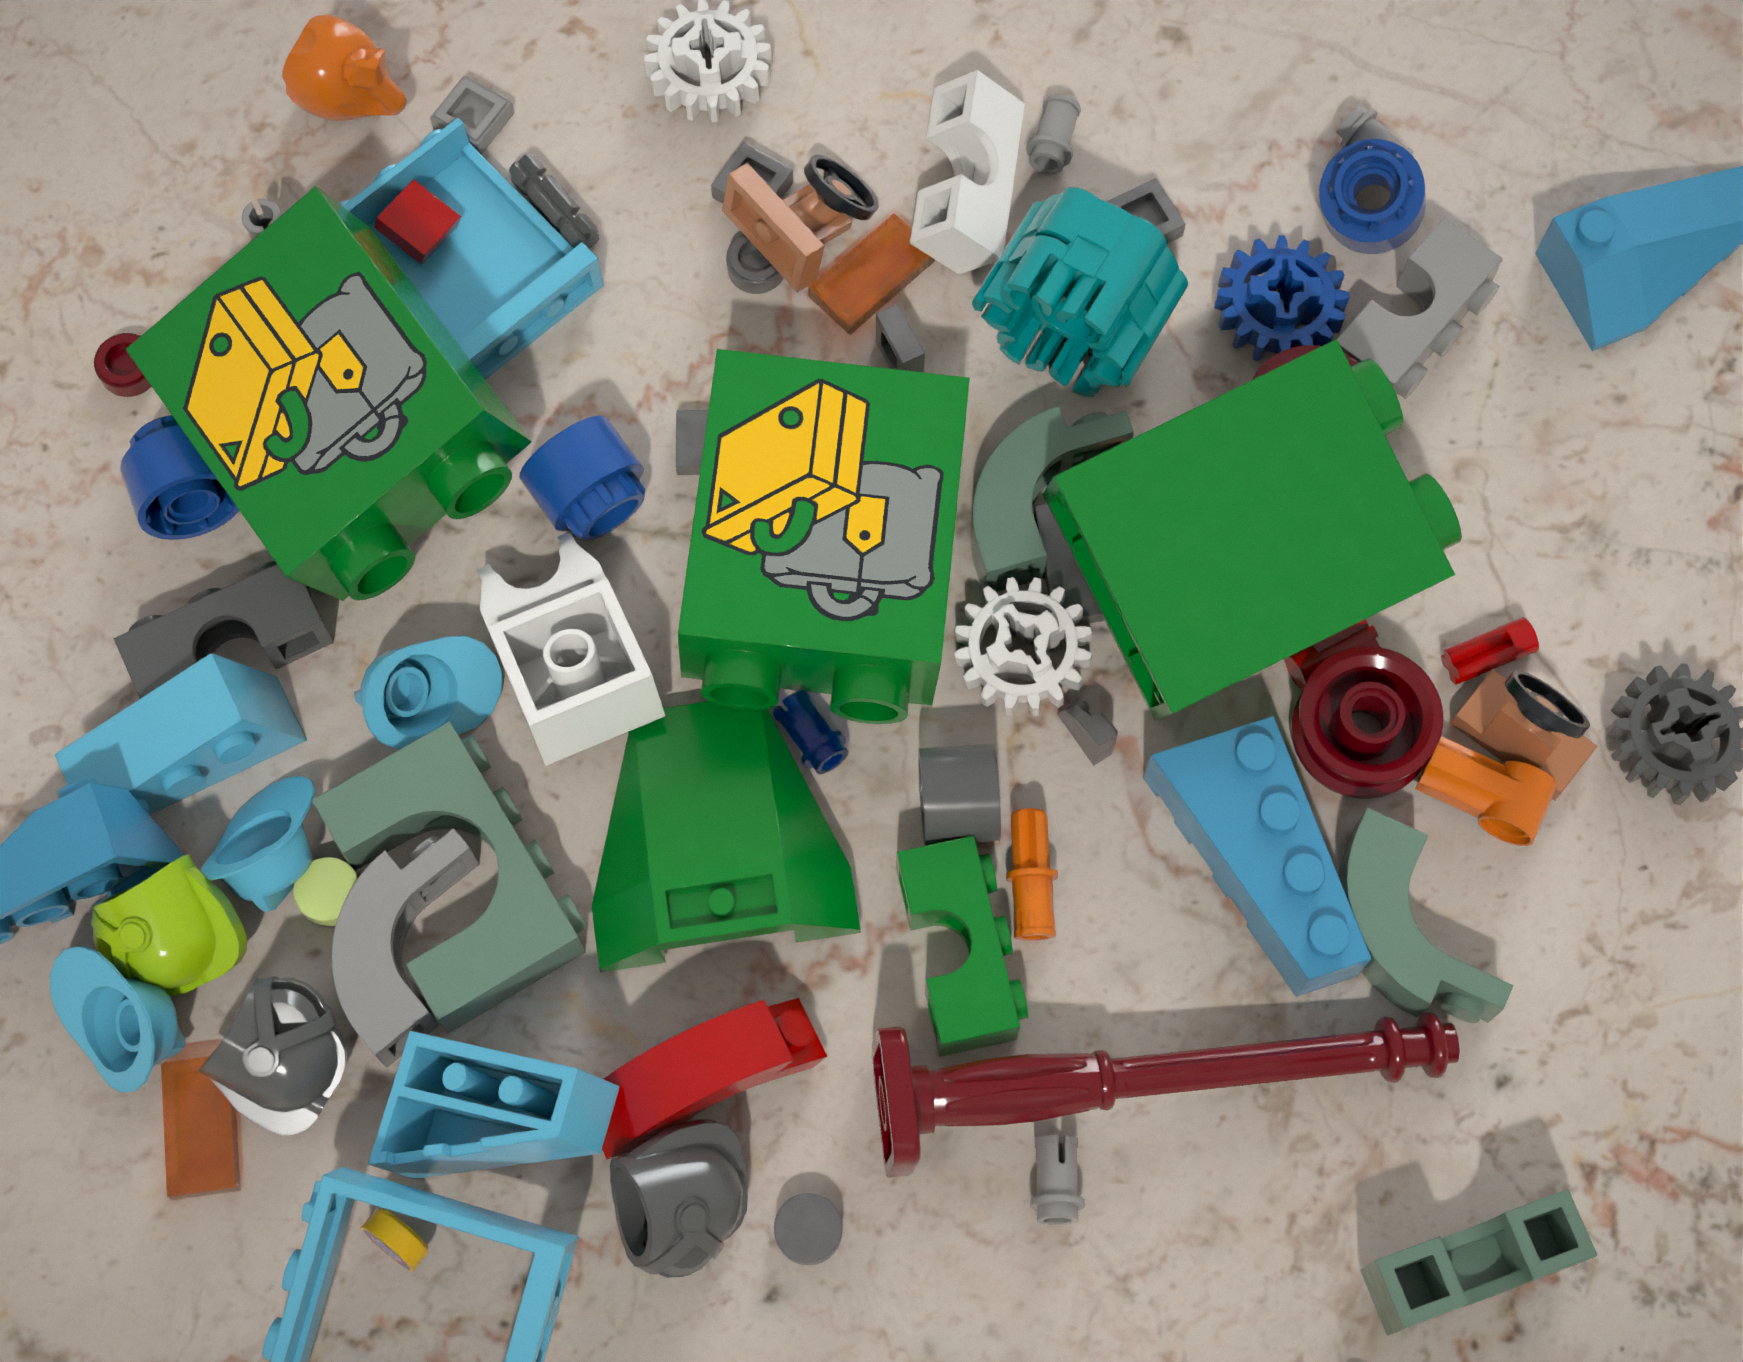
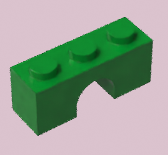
M974 836L897 852L896 871L910 931L931 926L949 928L961 936L969 952L968 959L958 970L950 974L926 979L925 997L939 1057L1017 1040L1020 1029L1019 1020L1028 1018V1008L1021 980L1009 981L1003 956L1012 955L1013 948L1005 916L994 918L988 896L989 893L998 891L995 870L990 854H978Z

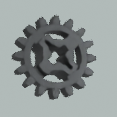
M1681 663L1672 673L1671 678H1669L1661 665L1656 666L1647 675L1646 681L1637 676L1625 689L1627 696H1621L1613 705L1611 711L1621 719L1614 720L1608 727L1607 736L1622 740V744L1611 754L1613 761H1630L1633 767L1625 778L1629 783L1637 781L1642 776L1650 781L1647 796L1654 798L1663 788L1670 789L1673 804L1681 805L1690 796L1692 790L1695 797L1702 803L1716 793V787L1725 791L1738 779L1735 771L1740 772L1743 769V728H1740L1739 725L1743 721V706L1733 708L1728 701L1736 691L1733 685L1726 686L1720 691L1712 687L1714 681L1713 671L1707 670L1696 680L1691 678L1688 664ZM1650 704L1651 710L1647 716L1651 725L1648 729L1641 731L1642 714L1645 707ZM1671 728L1673 732L1666 734L1667 731ZM1696 733V735L1692 739H1690V737L1688 736ZM1719 737V753L1714 764H1712L1711 758L1715 755V751L1711 743L1714 738Z

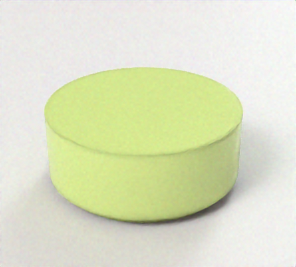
M333 857L316 859L312 861L305 874L294 883L293 894L296 905L310 921L322 926H335L342 905L359 877L353 868L341 859Z

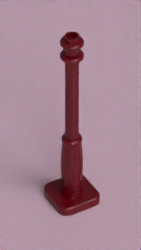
M1424 1012L1419 1016L1415 1027L1399 1028V1025L1392 1017L1383 1016L1376 1022L1374 1031L1113 1059L1104 1050H1096L1093 1053L1023 1054L989 1058L929 1071L927 1065L911 1066L909 1044L905 1029L902 1027H888L876 1030L872 1042V1065L884 1167L887 1178L908 1176L913 1173L921 1156L920 1134L934 1133L935 1126H994L1035 1122L1098 1108L1107 1111L1113 1108L1115 1099L1380 1071V1074L1387 1082L1396 1083L1403 1077L1405 1068L1420 1066L1429 1077L1440 1078L1446 1072L1448 1064L1458 1062L1460 1048L1454 1025L1452 1023H1442L1433 1012Z

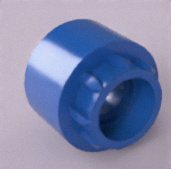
M1382 139L1361 140L1339 151L1326 166L1319 187L1320 205L1327 228L1343 246L1363 254L1389 252L1406 243L1419 228L1426 208L1424 176L1413 155L1402 146ZM1380 185L1386 188L1390 193L1387 203L1376 210H1367L1360 207L1356 202L1358 193L1366 186Z
M172 415L161 417L145 424L133 435L129 441L130 448L121 461L120 470L138 523L144 532L160 539L178 540L192 538L221 527L239 512L237 506Z
M603 415L583 419L556 434L534 452L522 467L519 475L521 482L557 531L570 530L575 537L583 538L585 541L604 536L623 524L640 508L645 497V488L639 481L644 472L643 466L609 419Z

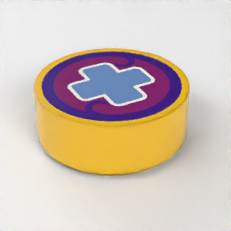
M377 1208L360 1227L375 1245L411 1272L417 1268L429 1253L427 1250L429 1247L425 1241L402 1220L384 1208Z

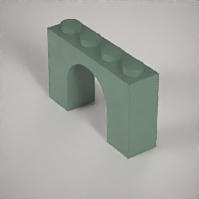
M450 721L311 800L342 855L354 871L372 862L384 851L389 852L419 834L439 829L454 828L455 830L470 833L483 840L496 853L498 882L494 896L484 913L466 929L405 964L434 1016L447 1034L584 954L585 950L577 933L587 928L569 895L566 894L556 900L544 879L555 873L536 840L524 846L514 830L513 825L523 819L505 788L501 787L492 793L481 773L491 768L474 736L471 734L461 740Z

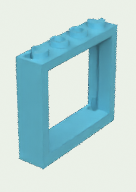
M341 1167L324 1174L321 1182L315 1181L311 1199L309 1202L304 1203L302 1209V1221L309 1223L302 1250H294L283 1275L282 1289L289 1292L283 1317H276L268 1330L262 1351L264 1359L270 1360V1362H309L354 1200H358L533 1252V1261L504 1362H545L579 1236L346 1167Z

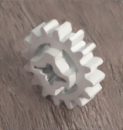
M699 0L697 11L691 13L682 4L677 5V20L674 22L664 17H660L657 20L659 35L647 36L648 54L644 56L646 75L650 77L652 93L654 96H665L667 110L672 112L681 105L686 106L687 120L694 121L700 110L708 111V116L713 123L718 122L719 110L727 108L731 114L737 117L741 115L740 101L742 99L754 104L759 101L758 85L768 86L770 82L769 66L772 65L771 45L766 43L765 28L762 24L751 26L749 10L744 9L733 16L730 14V5L727 0H723L717 10H709L707 1ZM706 52L711 53V69L706 68Z
M1014 577L1007 578V593L999 596L995 590L987 586L983 589L986 603L983 608L970 603L965 606V615L972 623V626H956L955 636L956 641L968 647L961 648L954 653L957 666L972 667L963 676L966 688L972 689L980 685L984 686L981 694V701L984 706L988 707L998 697L1002 698L1005 702L1006 715L1013 716L1017 710L1018 703H1027L1034 717L1040 714V700L1047 697L1058 708L1064 705L1061 689L1064 685L1079 691L1082 686V677L1074 668H1087L1091 666L1092 653L1079 647L1092 641L1091 627H1075L1083 618V608L1080 604L1069 606L1066 609L1062 607L1065 600V589L1059 586L1049 596L1042 594L1041 578L1034 577L1028 591H1019ZM1021 609L1034 610V611L1040 612L1041 614L1038 615V616H1036V615L1021 613V612H1018L1017 610H1021ZM993 624L997 634L996 641L987 647L986 653L981 656L983 636L988 627ZM1010 630L1017 639L1020 638L1026 645L1034 642L1036 663L1030 655L1026 656L1021 649L1013 651ZM1065 638L1066 652L1060 666L1055 671L1049 658L1050 652L1060 645V640ZM1012 677L1027 680L1030 684L1017 685L1004 680Z

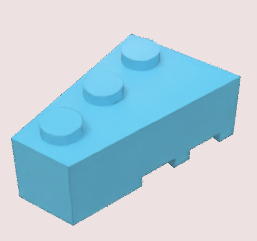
M210 653L54 755L67 785L80 780L95 779L97 784L127 788L151 816V814L303 743L307 739L277 676Z
M409 1031L368 1165L412 1179L600 1154L620 1086L578 1068Z

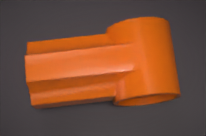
M1441 736L1435 751L1422 769L1415 789L1477 817L1480 827L1493 837L1510 844L1529 846L1533 844L1557 789V783L1547 772L1535 766L1518 761L1499 763Z

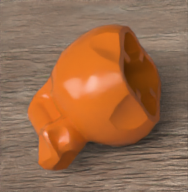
M331 14L318 15L308 21L289 52L283 67L282 78L286 84V94L304 111L323 119L347 121L370 116H394L402 112L407 104L403 91L388 76L385 67V50L376 48L368 35L359 27Z

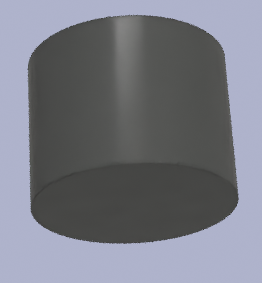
M994 744L918 748L919 793L924 846L974 836L976 843L1000 841V789Z

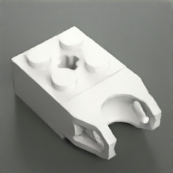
M571 532L557 536L560 544L559 555L561 560L558 571L549 581L540 586L529 589L515 588L507 584L498 573L494 572L490 564L476 569L482 582L480 612L545 766L665 717L653 675L608 578H606L600 563L576 544Z

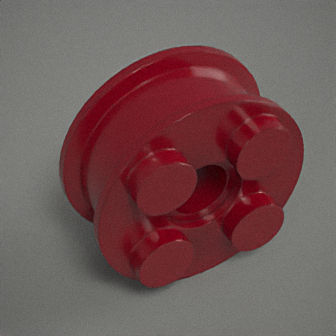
M1360 646L1345 649L1324 660L1308 678L1293 710L1291 720L1293 746L1306 771L1317 782L1331 791L1360 799L1387 796L1401 790L1412 782L1435 751L1443 729L1442 702L1430 677L1408 657L1382 647ZM1367 712L1378 719L1382 731L1368 733L1361 730L1354 723L1352 713Z

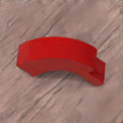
M795 998L771 1006H767L765 1000H761L729 1011L671 1037L606 1076L604 1080L620 1086L602 1146L606 1159L608 1160L631 1152L658 1132L670 1126L685 1123L695 1115L726 1098L754 1086L811 1069L828 1057L800 999Z

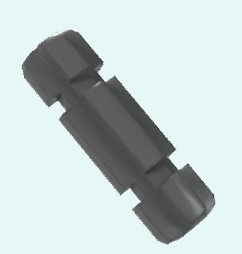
M527 154L519 161L514 162L509 169L512 182L523 195L530 196L528 201L559 234L561 233L563 238L573 248L581 242L588 249L595 246L599 241L597 226L586 214L578 212L580 207L552 175L545 174L547 169L537 157Z

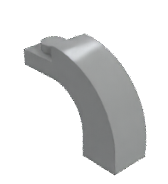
M454 828L443 837L434 835L419 844L409 856L410 863L402 869L397 866L386 851L382 852L363 871L350 889L336 922L331 955L336 993L348 1021L386 1068L402 1056L409 1031L428 1035L439 1026L410 989L404 975L402 953L407 932L416 917L428 905L479 866L470 847Z

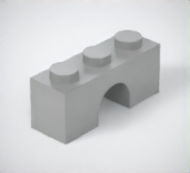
M1443 217L1408 257L1396 286L1419 305L1422 313L1415 316L1395 315L1371 299L1337 338L1343 352L1358 362L1368 358L1374 360L1386 374L1396 395L1399 394L1404 399H1407L1425 377L1428 369L1423 364L1432 353L1435 352L1440 357H1443L1461 335L1464 327L1459 322L1469 311L1478 316L1493 299L1500 287L1493 279L1503 258Z

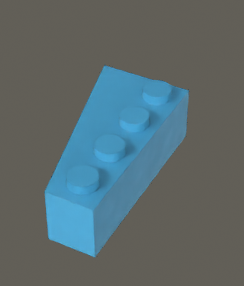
M1274 716L1152 754L1143 779L1154 795L1161 797L1174 816V823L1189 844L1193 843L1212 870V878L1226 897L1230 896L1249 923L1247 928L1293 994L1298 997L1357 977L1369 963L1371 956Z

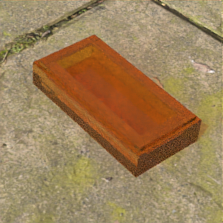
M893 213L820 276L816 282L812 283L808 287V296L841 328L851 335L933 264L935 259L910 244L912 229Z
M208 1057L161 1063L167 1197L172 1200L241 1191L236 1109L209 1077L198 1072Z

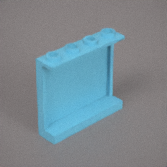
M456 118L445 128L434 130L428 134L421 142L419 148L398 164L389 165L381 170L373 183L351 200H344L339 203L372 229L485 380L604 286L598 258L583 242L573 248L469 143L464 123L459 118ZM413 179L461 216L458 227L422 265L374 228L377 216Z

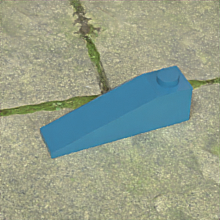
M1743 166L1607 196L1552 219L1535 254L1591 351L1646 330L1660 317L1664 310L1680 296L1686 295L1705 274L1721 260L1728 258L1743 244Z
M95 779L80 780L62 787L56 793L57 800L35 810L0 845V944L8 942L14 937L12 926L29 927L47 921L56 923L71 917L74 914L70 903L80 899L95 897L106 892L109 897L138 885L183 856L182 851L127 788L97 784Z

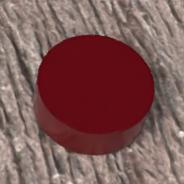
M133 333L114 335L105 340L96 351L94 357L95 372L104 387L117 396H137L152 387L126 351V348L136 341L140 335Z

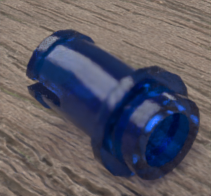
M797 691L782 700L788 711H785L782 706H777L774 709V718L781 723L803 753L801 763L805 768H814L817 774H825L839 766L848 756L849 751L844 746L847 741L846 736L841 731H833L811 701L807 691Z

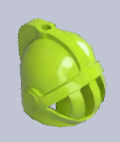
M189 853L171 862L140 884L99 900L92 905V939L96 951L108 959L124 978L139 979L143 982L165 989L169 996L187 993L224 975L241 963L247 951V936L244 926L233 905L225 894L197 869Z

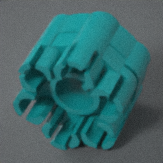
M1068 187L1060 194L1052 195L1045 201H1038L1032 204L973 298L972 306L975 311L982 312L986 304L989 303L981 318L991 327L999 330L997 334V343L1001 344L999 349L1006 357L1018 365L1040 331L1043 334L1025 362L1029 369L1040 372L1044 371L1061 342H1066L1049 370L1050 376L1064 387L1069 384L1086 354L1089 355L1091 358L1073 387L1072 392L1084 397H1094L1103 384L1119 387L1121 383L1125 387L1130 385L1186 291L1188 280L1179 269L1174 255L1167 246L1164 235L1156 226L1141 217L1131 215L1127 211L1099 199L1086 190Z

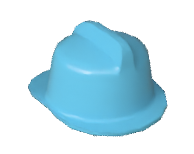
M465 635L445 636L399 649H391L378 656L366 669L361 682V689L355 691L354 696L355 701L363 707V715L368 729L376 739L387 746L402 749L449 721L458 735L480 726L494 711L502 692V671L496 655L483 642Z
M303 776L289 777L269 785L253 796L238 810L228 824L215 851L202 866L201 872L208 880L221 879L236 896L246 901H253L264 912L275 910L294 888V883L305 874L312 864L311 849L302 822L315 795L313 782Z
M85 946L67 948L55 959L50 973V995L56 1014L67 1032L91 1059L98 1073L111 1088L121 1093L137 1091L147 1082L154 1066L160 1064L165 1059L179 1054L183 1050L186 1040L178 1027L176 1009L165 989L139 979L124 978L116 967L100 952Z

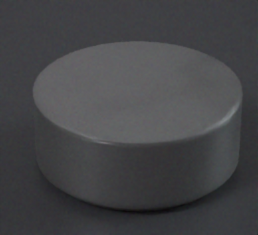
M744 234L738 236L730 244L726 255L727 270L730 280L737 288L751 294H762L775 289L783 281L784 277Z
M811 1193L799 1194L787 1200L779 1209L774 1222V1235L779 1249L789 1260L801 1265H816L829 1259L838 1249L842 1239V1221L836 1207L825 1197Z

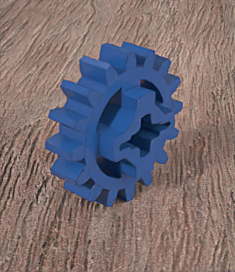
M1279 235L1275 248L1268 249L1260 238L1256 239L1253 242L1250 256L1241 250H1237L1233 255L1230 268L1223 267L1218 282L1220 289L1217 290L1214 301V308L1223 311L1218 326L1220 330L1236 329L1232 343L1235 349L1241 348L1247 343L1255 346L1253 351V360L1259 362L1264 357L1266 351L1273 352L1276 355L1286 349L1298 346H1323L1331 342L1333 333H1340L1346 314L1343 312L1349 300V292L1339 290L1345 275L1342 270L1330 272L1326 270L1331 256L1328 252L1319 254L1315 258L1308 255L1310 241L1304 239L1295 250L1288 248L1285 235ZM1300 324L1307 325L1300 329H1296Z

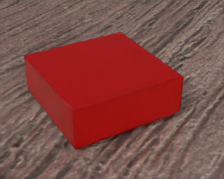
M413 179L377 216L374 228L422 265L458 227L461 216Z

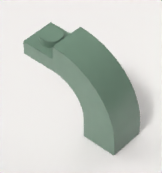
M1057 406L1029 418L1012 430L998 444L980 474L973 503L971 550L982 590L987 586L996 592L1005 590L1007 578L1014 577L1018 586L1032 582L1034 577L1043 579L1047 552L1036 525L1032 507L1054 476L1133 438L1134 431L1126 411L1108 416L1104 412L1091 413L1078 419L1073 426L1067 427L1060 407Z
M1366 808L1355 825L1338 871V877L1371 956V960L1361 971L1362 974L1386 999L1416 1018L1422 1014L1431 1004L1433 998L1442 1001L1441 1008L1446 1013L1457 1019L1469 1023H1478L1481 1019L1489 1023L1504 1009L1513 985L1455 959L1436 948L1418 928L1411 912L1409 903L1410 879L1428 835L1370 808Z

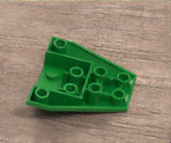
M710 701L663 708L665 717L628 732L591 906L600 973L666 963L664 950L792 930H794L796 943L861 933L851 866L768 709H734L717 705Z

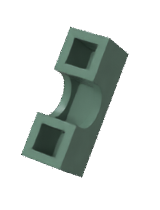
M1569 1189L1504 1212L1495 1218L1443 1238L1439 1236L1382 1257L1360 1269L1385 1332L1389 1336L1576 1266L1598 1255Z

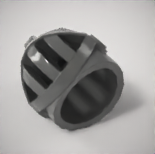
M277 976L257 978L226 1036L199 1068L198 1072L209 1077L232 1106L247 1119L280 1135H296L307 1130L316 1121L341 1080L348 1062L347 1044L341 1032L335 1028L336 1020L332 1009L326 1005L321 994L310 984L294 978H278Z
M698 1119L673 1125L658 1132L629 1152L628 1155L611 1159L609 1166L610 1183L616 1221L626 1255L634 1267H638L649 1274H659L667 1278L688 1276L701 1270L712 1258L715 1259L724 1248L723 1241L730 1238L741 1226L747 1212L748 1202L745 1177L746 1162L739 1137L730 1127L713 1119Z

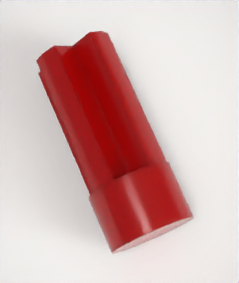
M1521 617L1445 649V654L1441 655V661L1443 666L1449 671L1450 680L1457 685L1539 650V641L1531 623L1525 617Z
M1366 619L1285 658L1287 670L1296 685L1304 689L1312 672L1328 657L1353 647H1380L1376 640L1379 635L1373 625L1369 627Z

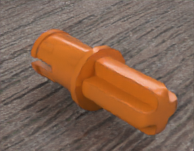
M1024 808L1015 810L1011 814L1013 870L1006 872V881L1012 882L1014 897V939L1035 941L1055 938L1056 929L1052 894L1053 881L1058 879V871L1050 869L1048 818L1043 809Z

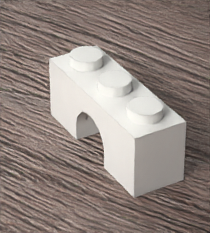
M979 70L934 88L926 139L939 147L947 155L952 164L955 177L918 190L910 238L911 245L957 274L997 262L1004 250L1025 103Z

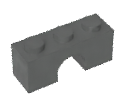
M275 561L266 562L255 567L247 574L245 579L223 589L211 588L201 591L189 600L188 605L166 615L144 617L135 622L128 632L113 638L140 699L210 653H214L223 643L235 638H249L259 642L275 669H279L334 643L308 586L286 577Z

